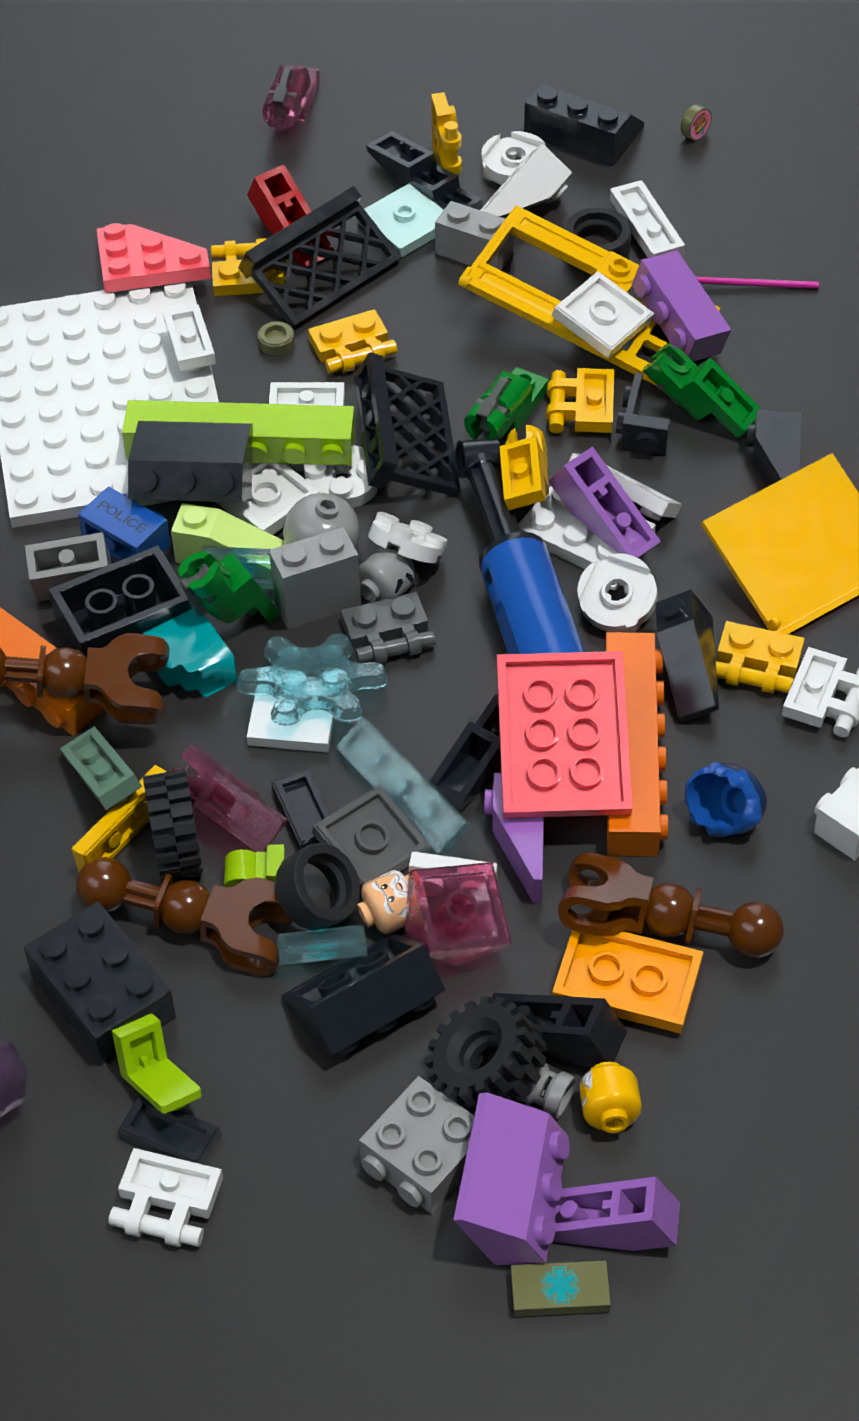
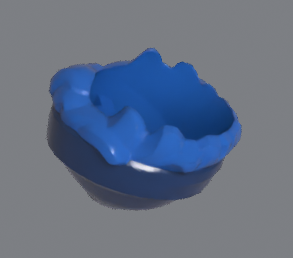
M712 762L709 766L702 767L694 772L685 783L684 795L685 804L688 806L690 813L689 819L696 826L705 827L707 834L710 836L726 837L749 832L761 822L767 807L765 791L759 780L742 766L733 763Z

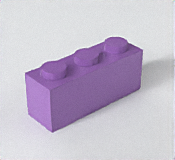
M678 250L642 259L632 286L637 296L654 313L653 320L660 326L669 343L681 349L692 361L721 354L730 335L731 328Z

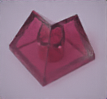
M493 862L412 869L409 872L405 930L414 940L425 943L431 957L457 966L507 948L512 944Z

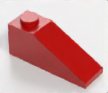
M284 164L254 177L247 196L263 224L273 235L311 212L310 207ZM326 235L320 237L319 248L335 251ZM301 252L293 254V257L303 267H311L312 255ZM318 256L317 264L326 260L327 258Z

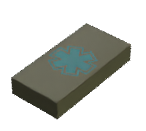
M606 1260L511 1265L514 1317L610 1312L611 1304Z

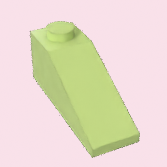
M186 503L181 504L171 530L175 562L181 563L189 555L202 551L211 553L215 559L221 561L228 554L234 553L237 555V550H241L238 551L239 557L237 558L240 559V553H247V559L251 557L255 559L256 557L259 563L255 565L259 569L255 575L272 578L269 550L282 546L284 541L221 509Z

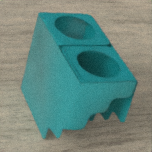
M190 609L143 633V635L163 638L170 647L168 662L165 667L156 671L167 687L181 684L185 691L198 689L203 697H209L238 681L233 653L204 614L197 616L193 609Z

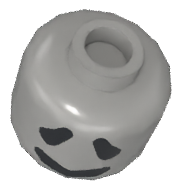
M379 548L359 566L361 595L369 602L388 598L393 599L403 595L413 586L415 580V567L411 558L397 554L399 550L397 548Z

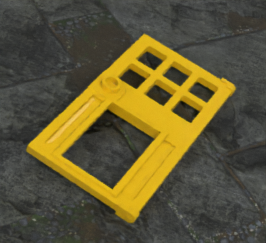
M515 205L472 266H468L463 272L458 285L634 375L635 372L643 373L644 380L657 386L642 371L650 363L637 357L642 346L657 352L667 344V342L651 335L657 325L653 318L648 325L631 338L634 341L627 351L620 348L610 358H606L552 317L554 307L561 302L560 300L489 264L508 237L513 235L591 275H594L597 271L626 293H629L633 287L632 282L639 265ZM633 297L634 299H636L637 301H639L641 304H643V305L646 307V305L644 304L643 301H641V300H639V299Z

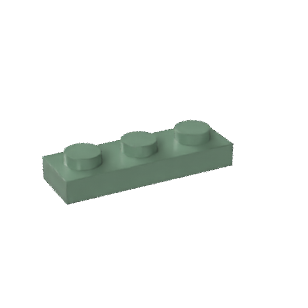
M95 726L60 748L68 763L106 810L113 805L125 802L131 797L133 792L142 787L135 774Z

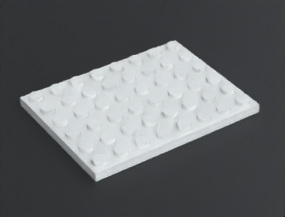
M192 281L105 293V290L0 307V456L12 528L78 517V513L108 486L121 494H128V459H126L122 436L128 400L219 402L211 365L179 371L164 323L163 311L197 305ZM134 499L142 506L176 501Z

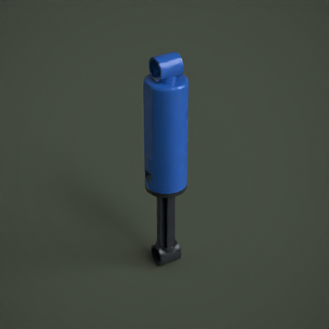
M497 439L459 440L455 448V467L461 479L468 478L471 482L491 543L484 548L479 557V569L508 654L585 652L547 545L540 536L520 531L513 509L508 510L504 501L503 481L500 475L502 471L500 442Z

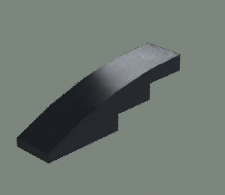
M393 131L366 145L367 152L401 186L404 187L409 183L412 184L443 210L450 201L478 210L483 207V200L460 188L458 175L438 166L435 153Z

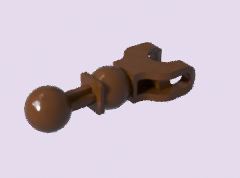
M126 633L113 639L103 648H88L87 658L79 650L69 647L56 648L46 654V646L41 645L39 659L9 657L0 648V686L4 681L37 683V697H43L45 689L51 696L60 699L75 698L84 692V702L96 703L102 706L106 713L119 723L155 724L164 716L165 704L162 696L155 690L136 686L131 678L140 672L159 671L165 667L169 659L170 647L163 638L157 636Z
M582 853L572 861L568 871L571 888L566 890L558 905L560 921L565 927L574 931L599 937L611 936L625 931L642 934L645 923L652 933L665 938H677L687 932L685 943L690 944L693 929L727 936L732 946L739 953L751 958L764 957L774 952L780 945L784 934V926L780 915L773 907L766 903L748 902L739 906L734 912L701 905L699 901L702 889L696 888L695 897H693L686 888L675 883H662L652 888L653 877L637 873L629 864L619 858L595 853ZM586 869L595 871L600 877V881L585 878L581 871ZM581 904L592 908V910L586 914H578L571 909V906Z
M101 857L86 863L80 870L76 880L78 897L87 908L99 901L107 912L117 910L123 904L153 911L154 927L160 928L162 922H164L168 929L178 934L191 935L200 931V941L214 945L218 949L222 960L231 969L258 976H270L278 967L280 955L274 941L255 933L252 929L263 922L285 924L291 921L279 904L275 889L276 882L258 877L241 881L232 887L213 885L212 891L209 893L204 885L196 881L180 880L173 883L172 875L166 874L161 887L132 880L128 870L122 863L112 858Z

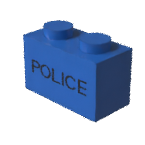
M109 486L78 513L82 536L103 532L110 556L118 561L155 546H159L162 552L171 546L168 522L161 513L149 510L134 499H128V494H121Z

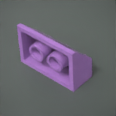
M479 1093L453 1220L494 1265L546 1263L549 1244L553 1242L555 1236L553 1220L556 1203L562 1196L561 1175L564 1159L568 1157L570 1150L568 1135L548 1112L490 1093Z

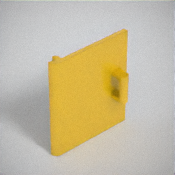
M833 453L709 517L701 523L704 531L768 630L789 634L859 595V492Z

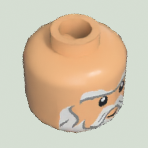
M391 870L363 885L361 889L363 901L357 904V908L368 928L375 925L383 934H391L418 920L420 907L425 903L422 893L411 874L404 876L397 870Z

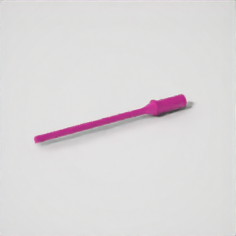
M696 277L700 284L819 289V282Z

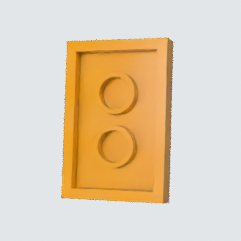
M572 930L552 996L605 998L618 1018L682 1034L702 964L703 951L627 932L599 937Z

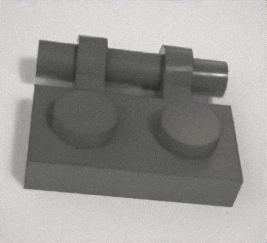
M417 592L341 610L342 623L352 649H355L358 664L370 661L379 664L387 662V657L407 652L409 656L420 654L423 648L436 645L433 630L428 631V619Z

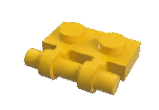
M445 92L431 94L432 149L435 153L436 163L438 166L459 177V173L462 170V159L458 156V149L462 146V135L458 132L454 105H448Z
M267 238L256 239L254 243L236 244L235 240L225 241V245L211 246L212 260L226 259V261L212 262L214 297L264 293L252 276L246 279L238 269L241 260H237V258H243L246 251ZM270 268L264 272V275L271 283L284 285L283 271Z
M375 309L308 329V339L321 363L325 362L329 374L337 371L347 373L355 370V366L362 364L369 352L382 355L383 361H385L387 356L398 353L395 341L393 339L388 341V331Z
M577 368V378H566L564 371H554L547 385V396L550 398V404L546 408V420L549 423V430L552 433H561L566 421H575V432L612 433L614 369ZM576 397V402H565V399Z
M726 621L717 650V678L726 679V684L738 686L740 682L762 687L761 691L774 694L775 690L789 693L797 673L805 638Z

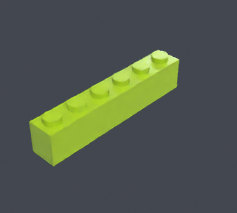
M150 400L127 401L122 430L126 459H129L138 421L252 423V463L352 466L355 443L354 406Z

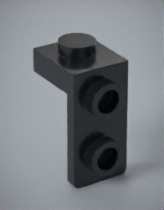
M635 372L632 386L626 385L624 389L622 407L626 408V412L619 411L616 433L622 434L621 450L666 456L670 419L637 415L641 401L643 373Z

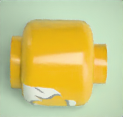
M602 1062L592 1067L581 1079L579 1093L584 1119L590 1126L608 1133H618L633 1124L640 1116L642 1102L638 1080L631 1070L615 1062Z

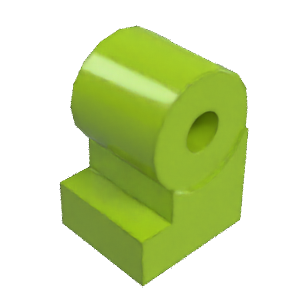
M284 844L267 845V852H253L243 849L229 852L224 860L223 887H232L241 881L256 877L276 882V872L282 861L286 858Z

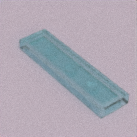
M362 717L336 746L373 787L380 784L437 854L445 856L470 828L471 824L370 720Z

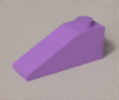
M593 447L565 464L548 481L570 513L617 553L639 558L661 542Z
M494 773L493 790H485L484 815H493V833L531 901L542 904L544 817L503 818L501 773Z
M657 1177L562 1189L560 1200L556 1203L553 1220L555 1227L553 1242L630 1251L677 1246L680 1202Z

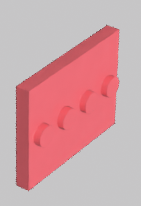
M623 651L497 655L503 818L631 815L633 807Z

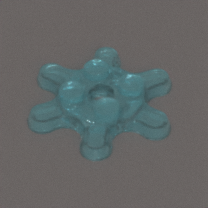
M332 634L322 645L308 648L295 646L287 638L275 636L270 638L264 647V657L272 665L264 668H248L243 670L237 679L236 687L239 692L246 695L267 694L275 697L277 701L274 703L270 716L271 720L278 725L288 726L296 724L300 721L302 715L310 710H324L332 714L338 721L354 722L362 717L363 708L358 698L352 694L361 689H379L384 687L388 683V675L384 666L380 663H356L348 660L353 653V647L349 638L344 634ZM309 672H313V676L317 678H308Z

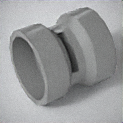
M545 1063V1067L536 1068V1071L541 1075L538 1083L530 1082L526 1087L531 1093L524 1100L520 1095L516 1097V1100L526 1105L535 1103L543 1107L544 1112H548L552 1117L558 1119L562 1116L570 1102L577 1079L575 1076L564 1071L555 1073Z

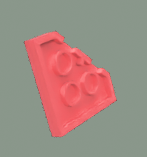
M113 223L104 228H97L105 293L211 279L206 248L133 224L122 225Z

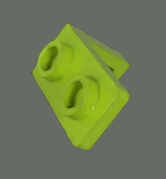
M152 1013L112 1030L121 1076L162 1114L180 1110L188 1103L202 1097L200 1086L167 1058L161 1022Z

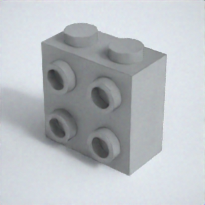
M344 527L329 532H322L316 536L269 550L274 603L280 611L287 629L341 613L343 609L361 605L358 553Z
M418 1076L359 1139L361 1165L374 1179L378 1181L385 1179L396 1187L398 1194L406 1203L413 1207L420 1205L433 1214L461 1183L474 1115Z

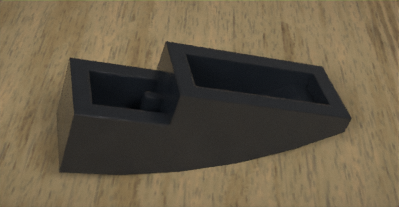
M496 693L477 722L469 721L424 788L429 794L459 811L494 778V773H498L501 770L498 695Z

